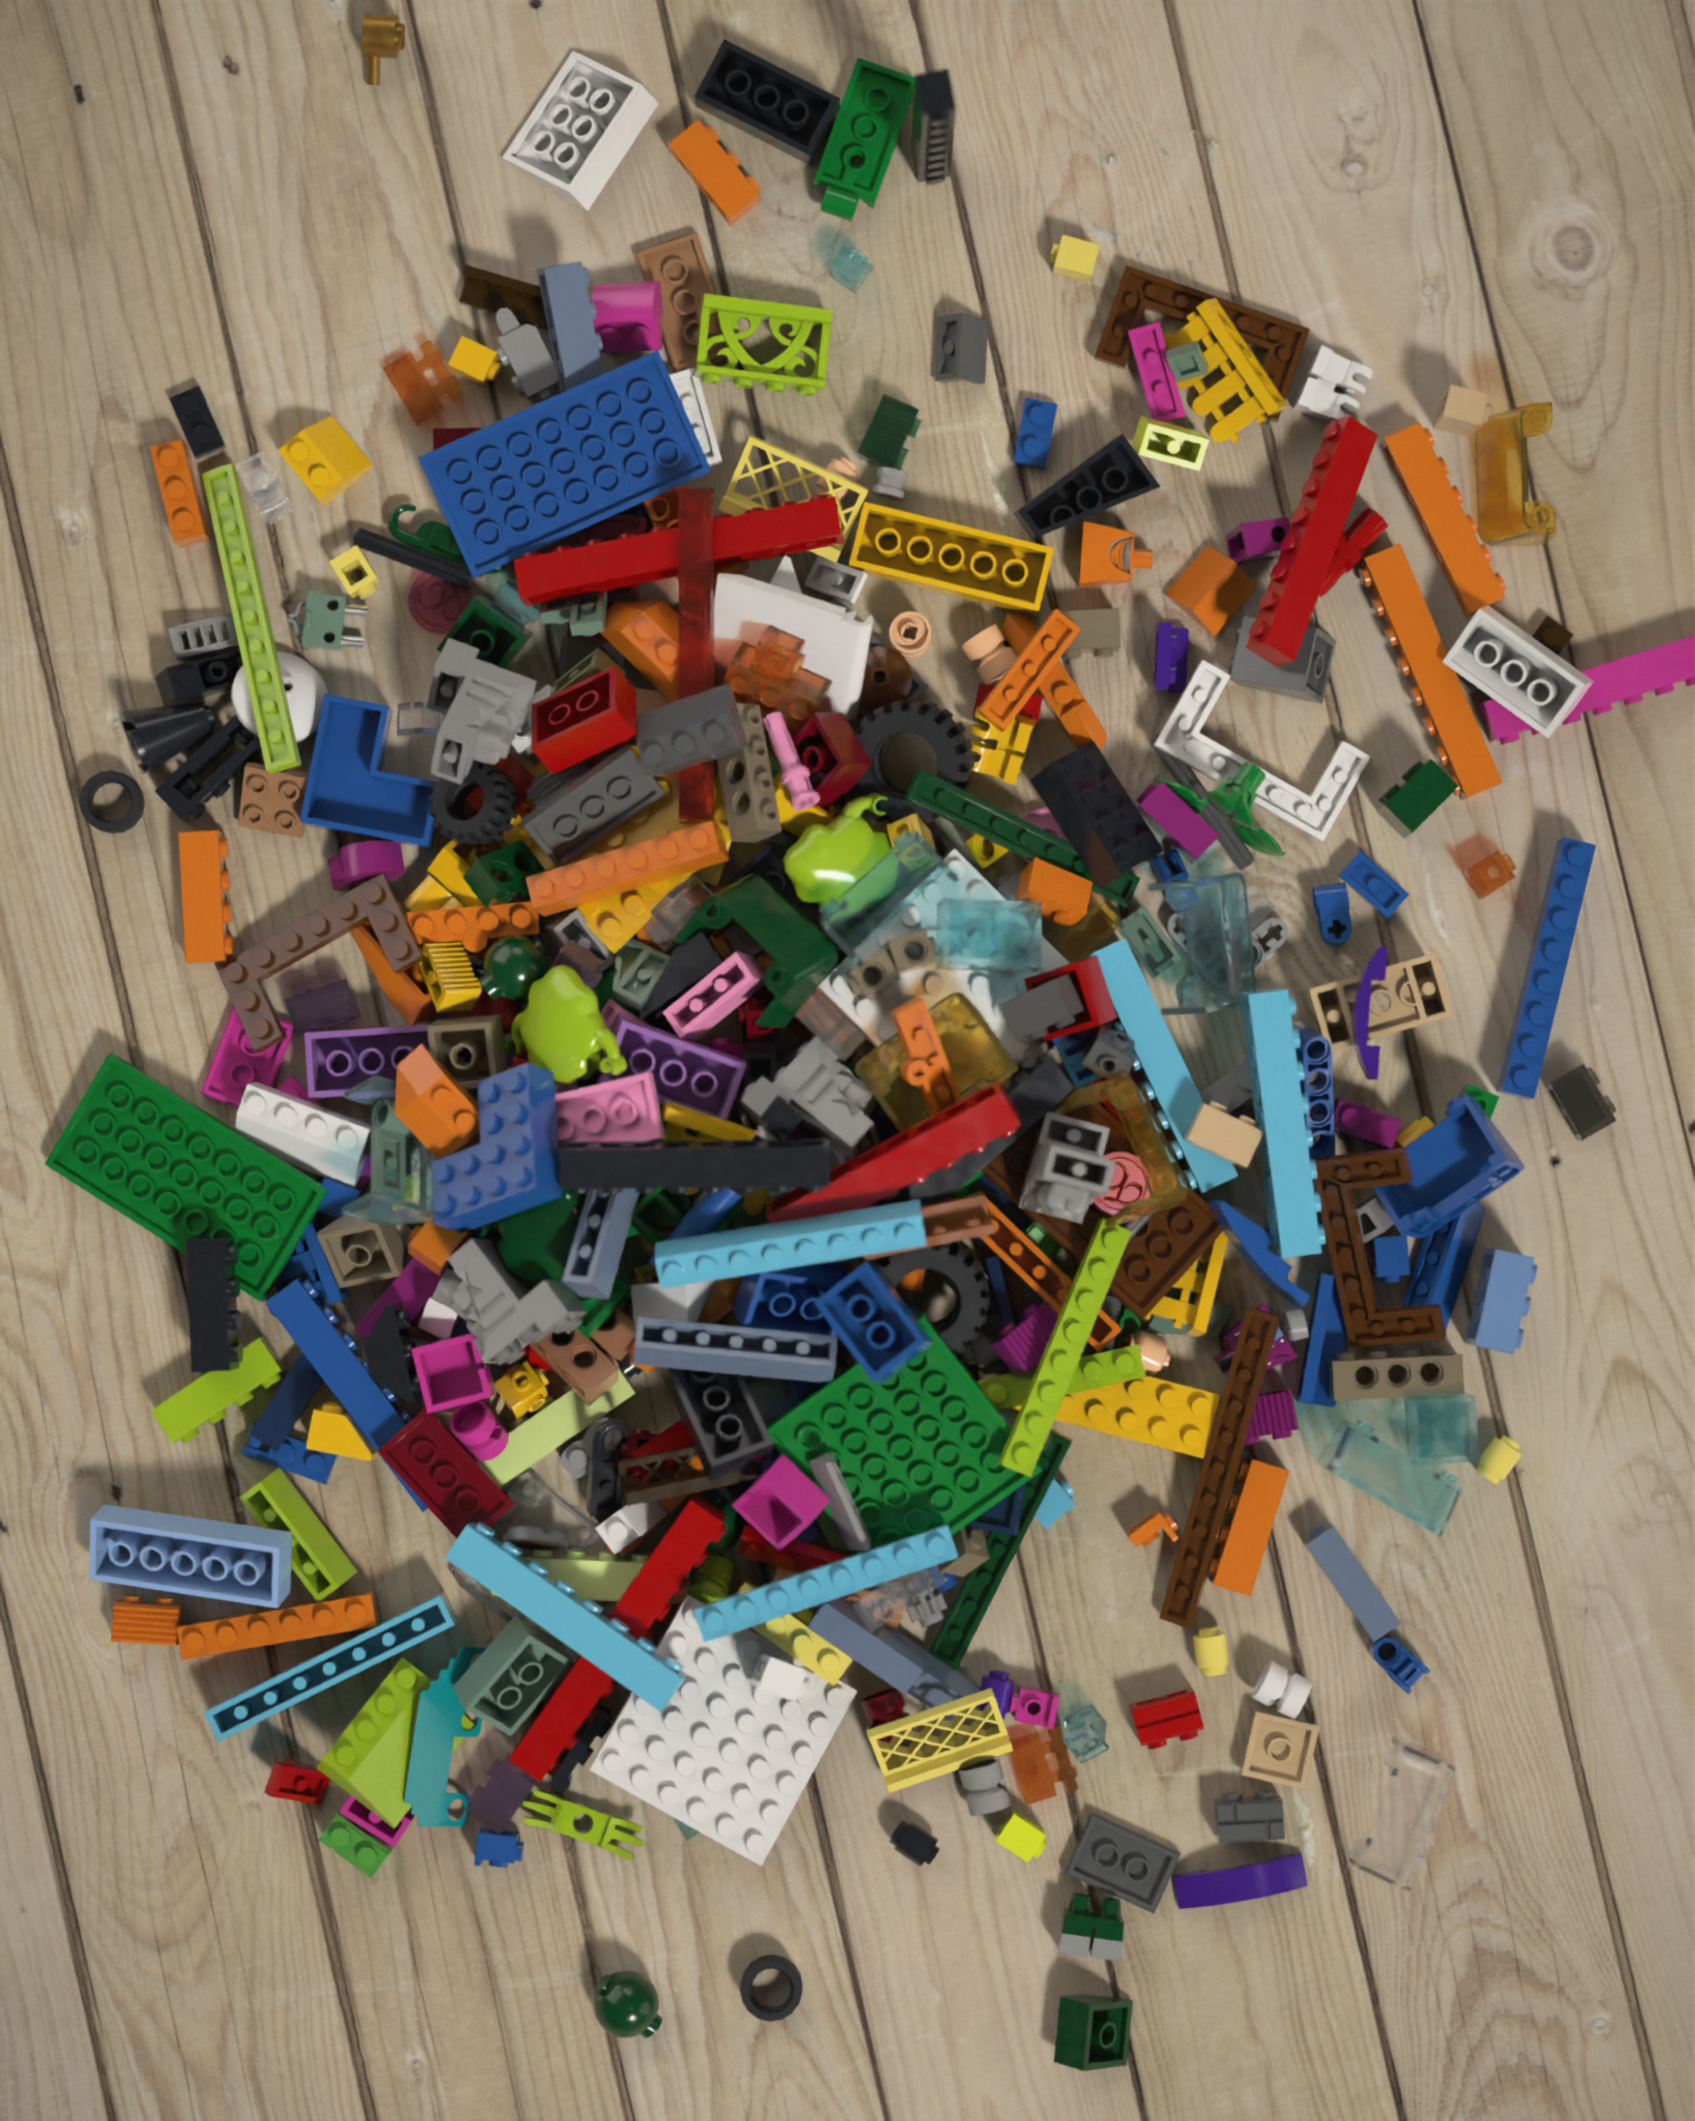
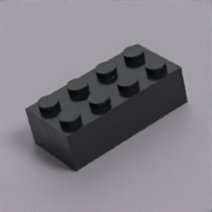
M725 39L694 96L697 108L808 165H811L840 109V98Z
M1094 741L1050 763L1030 779L1100 890L1142 867L1163 851L1158 840Z
M658 1367L710 1482L771 1459L772 1439L742 1375Z

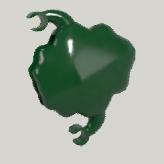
M561 1189L562 1197L496 1220L501 1234L498 1251L505 1261L507 1271L536 1285H539L544 1280L561 1282L587 1193L573 1194L569 1193L568 1189ZM490 1223L481 1226L482 1233L480 1238L489 1232Z

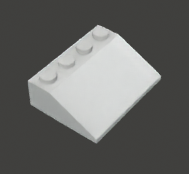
M572 51L502 158L565 200L588 211L659 103L642 84Z

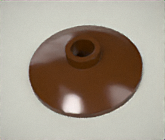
M875 646L869 648L859 704L866 709L874 711L891 702L904 701L912 686V672L907 660L902 654L889 647ZM876 672H883L886 675V680L883 683L874 681L873 676Z

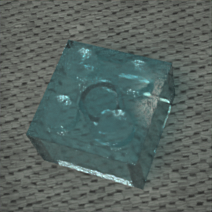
M1468 1393L1404 1398L1410 1464L1419 1466L1480 1461L1475 1395Z

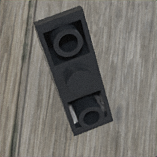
M402 1302L385 1307L365 1340L363 1349L370 1378L410 1403L422 1399L423 1394L411 1351L412 1348L416 1347V1344L413 1340H410L408 1331L411 1325L410 1316L407 1309H403Z

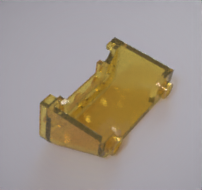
M1552 402L1532 403L1489 416L1487 423H1484L1483 427L1475 432L1478 534L1482 542L1488 546H1543L1556 534V516L1551 505L1543 501H1529L1527 456L1528 438L1543 435L1552 425Z
M952 993L928 1009L961 1095L982 1080L988 1084H994L998 1081L1003 1084L1018 1070V1067L980 1011L962 993ZM897 1032L865 1055L856 1064L855 1072L899 1133L931 1116L919 1086L906 1082L901 1076V1066L908 1057Z

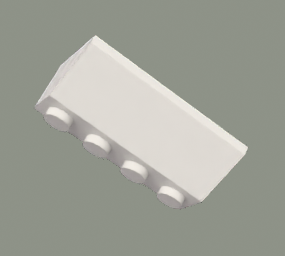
M1490 606L1478 609L1442 661L1547 738L1553 734L1573 711L1594 682Z
M254 1082L246 1086L236 1115L235 1130L292 1166L355 1189L371 1147L372 1125Z

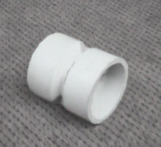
M1270 1660L1255 1685L1252 1698L1267 1706L1276 1704L1278 1712L1295 1719L1307 1700L1312 1687V1681L1297 1673L1290 1676L1288 1675L1287 1668Z

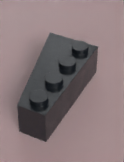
M1122 433L1013 514L1030 538L1035 539L1159 488L1160 485Z

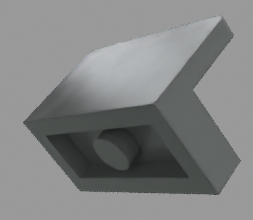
M963 313L938 317L935 381L941 383L967 381L975 384L985 383L988 321L986 319Z

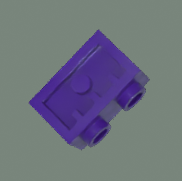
M1158 623L1155 640L1153 692L1183 693L1186 688L1189 630L1187 628H1173L1172 623Z

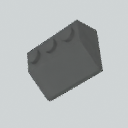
M726 684L638 714L636 744L645 776H664L749 748L731 684Z

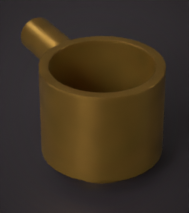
M364 14L362 50L364 57H367V85L380 86V57L397 58L399 50H404L405 25L399 23L398 15Z

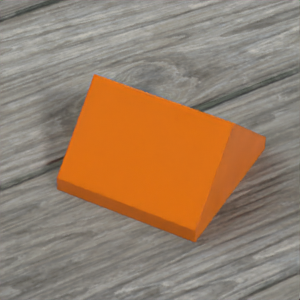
M1207 545L1167 591L1165 596L1214 637L1256 589V586L1234 560Z

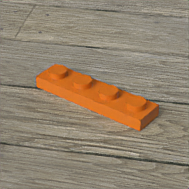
M1058 609L1053 610L976 712L999 731H1005L1081 631V628Z

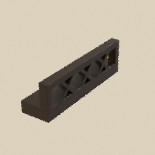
M465 266L463 272L465 283L459 300L461 305L492 314L497 313L500 308L508 307L515 315L517 321L548 330L540 286L472 266Z
M693 1445L617 1461L623 1498L627 1506L757 1479L755 1465L710 1482L704 1469L697 1470L689 1464L696 1454ZM687 1455L684 1461L679 1458L680 1456ZM672 1458L681 1464L672 1476L665 1477L656 1471L662 1461ZM655 1462L652 1467L648 1466L647 1463ZM640 1465L649 1471L642 1482L628 1485L625 1468ZM685 1468H687V1469H689V1470L691 1471V1472L683 1473V1471L685 1470ZM653 1475L658 1477V1479L650 1480Z

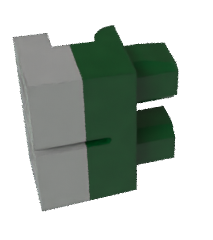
M1073 1892L1068 1909L1064 1908L1063 1921L1057 1944L1058 1953L1088 1957L1090 1952L1091 1958L1121 1962L1124 1920L1121 1916L1120 1899L1103 1897L1101 1913L1088 1912L1090 1895Z

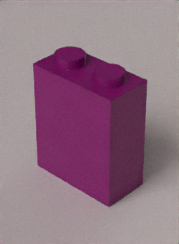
M1163 782L1157 787L1151 783L1136 800L1140 804L1137 809L1143 819L1191 864L1220 836Z

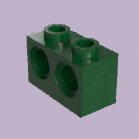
M521 839L476 858L464 874L463 879L486 908L497 902L500 905L505 904L515 894L520 892L522 895L529 893L526 877L543 873L545 869Z

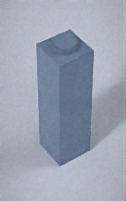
M1321 1523L1306 1533L1308 1539L1303 1541L1304 1545L1373 1642L1401 1624L1331 1524L1324 1527Z
M839 1597L821 1603L811 1616L807 1628L904 1695L911 1686L918 1688L927 1674V1671L924 1670L927 1657Z
M884 1627L927 1657L924 1667L927 1674L918 1688L911 1686L907 1692L929 1708H933L979 1692L980 1687L895 1629ZM950 1714L944 1718L952 1722L956 1714Z

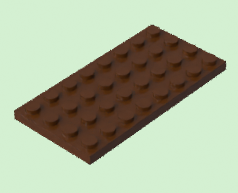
M1021 1063L1005 1080L1009 1077L1015 1078L1023 1071ZM1082 1087L1071 1091L1048 1111L1110 1128L1103 1156L1112 1152H1128L1139 1157L1148 1166L1153 1178L1151 1196L1168 1177L1174 1174L1172 1170ZM1038 1121L980 1170L1017 1206L1034 1145L1032 1141ZM1182 1180L1179 1182L1178 1187L1128 1242L1108 1289L1140 1320L1146 1317L1223 1232L1209 1205ZM1093 1203L1092 1205L1089 1204L1083 1222L1080 1224L1020 1208L1079 1264L1083 1259L1099 1218L1124 1228L1135 1215L1133 1214L1126 1218L1110 1217L1101 1213Z

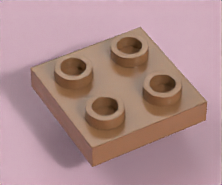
M247 762L244 769L238 826L302 838L305 825L300 823V817L309 773L295 771V767L270 774L266 771L265 765Z

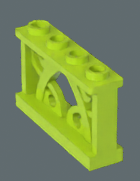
M704 293L700 300L694 377L701 378V382L706 384H720V380L731 381L733 386L738 388H752V384L762 385L769 392H784V388L797 390L798 395L809 397L816 396V392L821 393L826 382L833 310ZM710 314L717 315L722 335L714 336L707 340ZM743 318L749 322L748 330L734 333V330L741 329L737 324L738 319ZM761 321H768L773 337L780 344L788 348L775 359L760 365L744 350L739 340L752 336L758 329ZM788 324L791 326V333L786 335L795 337L793 341L781 335L779 332L781 325ZM812 327L820 328L817 352L804 345ZM725 342L727 347L721 349L717 356L724 355L728 363L721 367L714 366L708 359V350L716 343ZM798 352L808 355L814 363V372L808 377H800L794 373L796 365L806 368L803 359L796 356ZM739 362V364L746 370H738L734 368ZM783 367L785 375L773 374Z

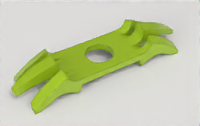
M534 1789L533 1796L557 1804L556 1808L552 1805L524 1800L522 1806L552 1818L550 1822L546 1819L525 1816L524 1824L573 1837L599 1846L601 1849L614 1852L628 1860L632 1859L633 1853L610 1842L611 1839L643 1847L644 1841L619 1828H615L616 1825L641 1833L643 1826L625 1818L612 1816L566 1800L559 1795ZM580 1814L589 1815L593 1821L592 1829L586 1833H581L574 1827V1819Z

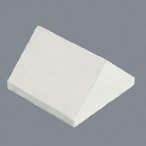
M714 1280L663 1289L660 1288L659 1281L630 1285L635 1332L638 1317L697 1322Z

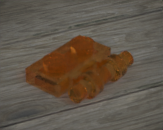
M430 340L419 346L425 356L419 362L415 360L410 351L383 367L416 425L444 410L439 400V397L447 393L452 402H456L463 397L458 388L459 381L454 374L451 375L443 363L444 356L440 350L434 348ZM430 369H433L440 381L433 387H431L424 375Z
M1054 1726V1729H1047L1051 1741L1041 1743L1038 1731L1010 1739L1013 1748L1010 1755L1026 1805L1057 1796L1053 1784L1055 1782L1063 1781L1067 1793L1079 1789L1075 1778L1078 1776L1076 1766L1071 1764L1067 1751L1069 1743L1067 1737H1063L1060 1726ZM1055 1753L1059 1769L1050 1772L1045 1755Z

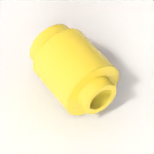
M1505 1435L1501 1439L1494 1436L1477 1460L1479 1464L1475 1471L1497 1485L1500 1479L1504 1480L1521 1457V1454L1517 1452L1520 1445Z
M1218 1627L1198 1629L1199 1634L1193 1636L1196 1666L1200 1669L1201 1676H1217L1227 1673L1226 1666L1229 1665L1225 1632H1218Z

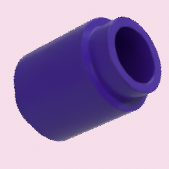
M990 1670L989 1675H982L980 1691L992 1688L1002 1719L1004 1720L1005 1713H1009L1015 1681L1009 1679V1673ZM989 1701L977 1705L980 1708L979 1711H983L989 1704Z

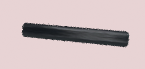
M358 528L353 535L352 544L354 546L357 545L361 549L462 587H468L473 579L467 567L363 528Z

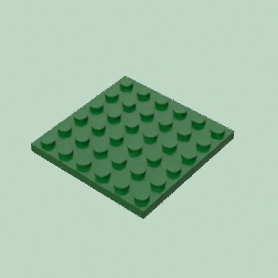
M923 1313L917 1317V1320L934 1343L884 1383H874L859 1362L856 1361L835 1376L831 1382L824 1384L766 1426L773 1445L781 1455L784 1454L818 1487L819 1485L811 1470L809 1461L829 1452L833 1454L871 1538L870 1549L944 1524L948 1525L952 1536L1042 1471V1466L1038 1461L1031 1477L998 1464L1012 1427ZM826 1505L824 1510L836 1524L828 1505Z

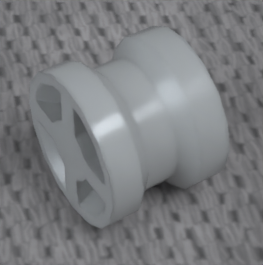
M877 467L876 475L878 481L873 486L872 494L890 500H903L904 492L902 487L903 483L908 479V473L889 467Z

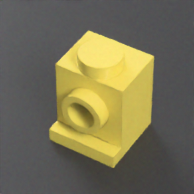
M357 545L329 561L352 599L356 596L364 599L377 590L375 585L380 581ZM356 571H361L364 574L363 579L359 582H355L352 579Z

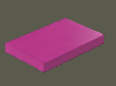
M233 1005L200 1094L239 1108L247 1084L258 1082L274 1088L297 1025L279 1019L287 1038L258 1053L254 1051Z

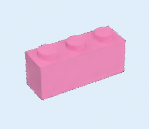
M735 952L663 1011V1014L681 1039L697 1041L765 985V973L751 954Z

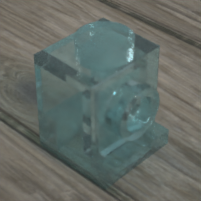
M843 246L829 266V276L856 294L874 266L867 262L868 257L858 249L852 248L849 250Z
M1092 1704L1064 1718L1063 1742L1081 1764L1108 1751L1109 1746L1105 1742L1106 1721Z

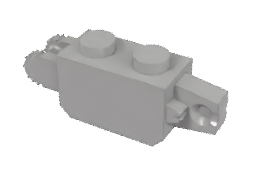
M508 307L500 308L495 313V320L503 336L498 338L500 347L495 350L503 365L510 364L516 374L511 377V380L519 396L525 393L528 399L532 398L535 404L557 395L555 388L558 384L556 366L536 327L529 324L520 326L511 309L509 310Z

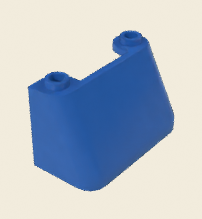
M1459 1095L1447 1104L1449 1107L1445 1112L1447 1118L1404 1147L1407 1148L1413 1180L1410 1183L1372 1187L1400 1234L1415 1238H1423L1432 1234L1524 1170L1525 1166L1519 1156L1473 1096Z

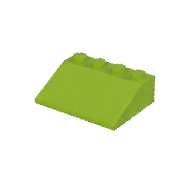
M404 1658L400 1659L316 1767L394 1829L412 1806V1804L404 1802L419 1696L422 1690H429L431 1681ZM463 1714L461 1725L464 1730L469 1731L474 1724ZM454 1737L452 1753L464 1737Z

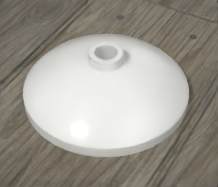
M277 652L283 683L290 689V691L285 692L296 742L310 737L318 730L324 694H328V690L322 676L310 663L296 655ZM242 666L232 684V705L241 723L251 733L259 737L244 666Z

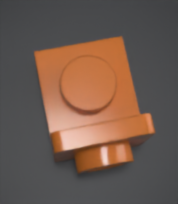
M1155 1510L1129 1530L1126 1535L1136 1547L1140 1544L1145 1547L1158 1538L1159 1533L1157 1531L1161 1528L1164 1529L1173 1542L1177 1541L1179 1538L1174 1532L1179 1527L1168 1513L1161 1516Z

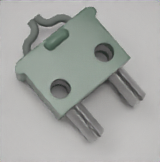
M309 590L306 601L300 602L295 612L289 613L288 622L293 624L295 634L302 638L301 644L304 650L317 648L341 651L342 646L363 648L365 644L357 642H365L364 637L343 635L345 614L367 616L368 611L361 610H368V605L347 603L346 597L318 594L314 590ZM331 603L339 605L335 611L328 609ZM303 606H306L303 633H301L297 621L293 618L298 616ZM333 635L335 640L332 643H327L325 637Z

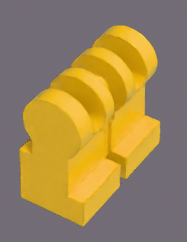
M975 712L974 716L976 718L988 722L979 713ZM1016 715L1003 732L999 731L990 722H988L990 726L972 724L970 729L972 734L982 739L997 740L998 744L993 746L984 740L970 739L973 747L971 751L981 755V757L970 755V757L974 758V768L971 770L1003 779V782L1016 785L1020 777L1036 719Z

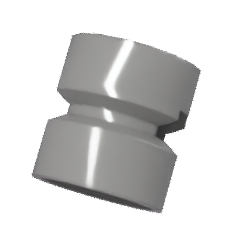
M999 1759L985 1760L959 1769L963 1788L970 1791L966 1800L971 1816L996 1812L1011 1805L1006 1786L1000 1784L1004 1776Z

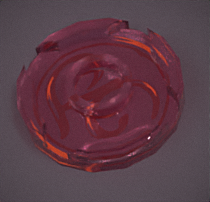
M424 572L412 584L408 595V605L410 613L418 625L429 632L442 634L451 630L473 597L469 586L462 587Z

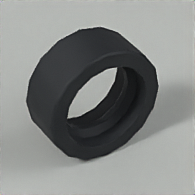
M113 770L99 772L89 778L82 787L79 798L80 809L86 821L96 829L111 834L122 833L134 827L142 817L145 806L144 795L138 783L128 775ZM105 784H120L130 794V810L120 820H103L94 810V795Z
M777 1955L761 1956L751 1962L743 1973L740 1986L742 2002L748 2012L758 2019L770 2022L782 2020L792 2014L800 2003L803 1990L801 1974L796 1966L785 1957ZM766 1969L780 1970L790 1981L791 1991L789 1997L783 2004L776 2007L763 2006L753 1995V1980L760 1972Z

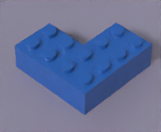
M324 694L300 823L306 826L432 850L436 827L433 824L435 817L429 815L428 809L433 807V804L428 802V796L434 793L435 789L431 788L433 781L382 771L393 710L389 706Z
M527 1062L477 1082L481 1144L431 1162L435 1225L458 1233H464L562 1197L553 1072Z

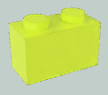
M1140 416L1132 447L1138 455L1200 471L1209 439L1202 432Z

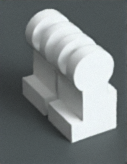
M1321 345L1316 351L1306 375L1307 379L1302 385L1293 409L1331 422L1349 415L1341 411L1340 407L1351 411H1358L1360 403L1349 395L1334 392L1335 386L1344 390L1347 394L1364 396L1366 388L1355 382L1353 378L1370 381L1373 371L1365 365L1350 361L1333 353L1334 350Z

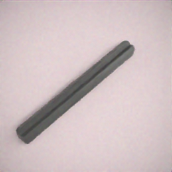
M1160 732L1153 736L1149 741L1150 745L1177 783L1192 790L1197 797L1205 798L1208 792L1191 767L1153 746ZM1210 803L1202 806L1201 817L1220 835L1217 838L1238 869L1243 870L1255 861L1254 856L1235 832L1224 814L1217 811Z

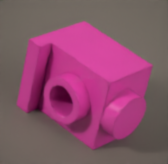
M1019 1686L1018 1693H1012L1009 1712L1014 1713V1721L1054 1729L1060 1697L1056 1692ZM1032 1702L1040 1705L1039 1711L1035 1714L1027 1710L1028 1705Z

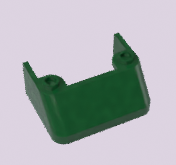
M748 874L706 898L674 937V940L679 944H683L700 931H703L710 937L716 929L725 927L734 918L774 958L765 972V984L776 997L757 1019L756 1023L759 1026L784 1029L835 966L838 959V951L834 943L768 878L758 874Z

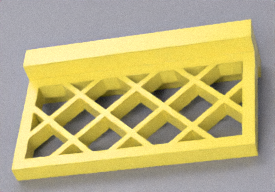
M750 435L718 509L733 516L745 514L748 509L762 507L765 510L772 509L768 504L765 494L781 489L785 501H791L786 486L802 481L808 498L797 503L807 502L814 496L807 478L820 475L825 478L829 490L817 495L831 494L835 496L839 514L845 528L843 532L845 543L808 551L837 563L844 552L847 540L869 492V488ZM753 446L766 451L770 461L769 464L754 469L750 459ZM773 454L782 459L775 461ZM786 461L795 464L800 477L784 482L777 465ZM747 464L749 471L742 473ZM772 467L779 484L763 490L756 473ZM803 468L811 472L805 474ZM751 475L758 492L746 496L735 491L740 479ZM833 482H835V483H837V484H839V485H841V486H838V487L835 488L834 485H833ZM848 488L859 493L855 505L845 509L842 508L837 495L838 491ZM760 496L762 503L755 500L754 498ZM852 511L849 520H847L845 513Z
M992 1688L866 1730L889 1793L1013 1751ZM989 1701V1704L983 1711L974 1709L975 1706ZM956 1714L952 1722L942 1720L947 1715ZM967 1717L976 1719L971 1726L962 1724ZM926 1725L921 1732L911 1730L915 1726ZM935 1728L944 1730L940 1737L930 1734ZM889 1735L894 1736L889 1743L877 1740ZM903 1739L913 1740L909 1747L900 1746Z

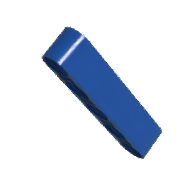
M1303 1028L1299 1030L1300 1047L1295 1049L1297 1061H1302L1304 1068V1080L1300 1081L1301 1094L1306 1093L1309 1112L1304 1114L1305 1126H1310L1313 1138L1320 1134L1319 1140L1313 1146H1308L1309 1158L1335 1156L1331 1044L1317 1031L1311 1028ZM1316 1041L1314 1049L1307 1052L1309 1044ZM1317 1072L1316 1079L1308 1083L1310 1076ZM1319 1103L1317 1110L1310 1114L1312 1106Z

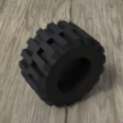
M474 760L468 776H465L461 785L439 777L438 783L433 781L431 788L435 790L433 795L428 796V802L432 803L433 807L428 810L429 815L435 817L433 824L436 828L441 829L443 835L473 847H481V844L490 846L493 845V839L500 841L505 837L503 834L504 830L510 831L514 826L510 822L512 818L517 819L518 812L514 811V807L519 805V798L513 796L517 789L515 785L509 783L511 779L506 774L501 773L500 770ZM481 787L484 798L483 805L476 816L467 820L464 814L465 800L474 789Z

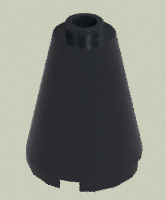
M201 702L127 710L120 713V716L125 720L122 722L131 751L134 756L139 755L142 762L138 766L143 774L151 772L212 733L211 726L216 724L210 707H203Z

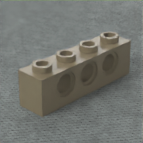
M736 703L749 748L718 757L717 763L731 841L756 843L782 832L760 706Z
M1433 1348L1432 1355H1420V1349L1400 1350L1401 1356L1388 1357V1351L1368 1352V1358L1356 1359L1355 1353L1336 1354V1360H1327L1329 1399L1343 1401L1465 1394L1462 1354L1453 1353V1348ZM1426 1363H1431L1435 1368V1375L1429 1381H1424L1420 1374L1422 1366ZM1398 1364L1402 1368L1403 1375L1398 1382L1392 1383L1388 1378V1371L1393 1365ZM1366 1366L1370 1371V1379L1367 1383L1360 1385L1355 1378L1356 1371L1360 1367Z

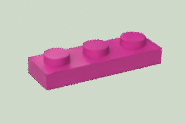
M1160 322L1128 330L1152 419L1168 422L1185 417L1175 376L1166 359L1167 347Z

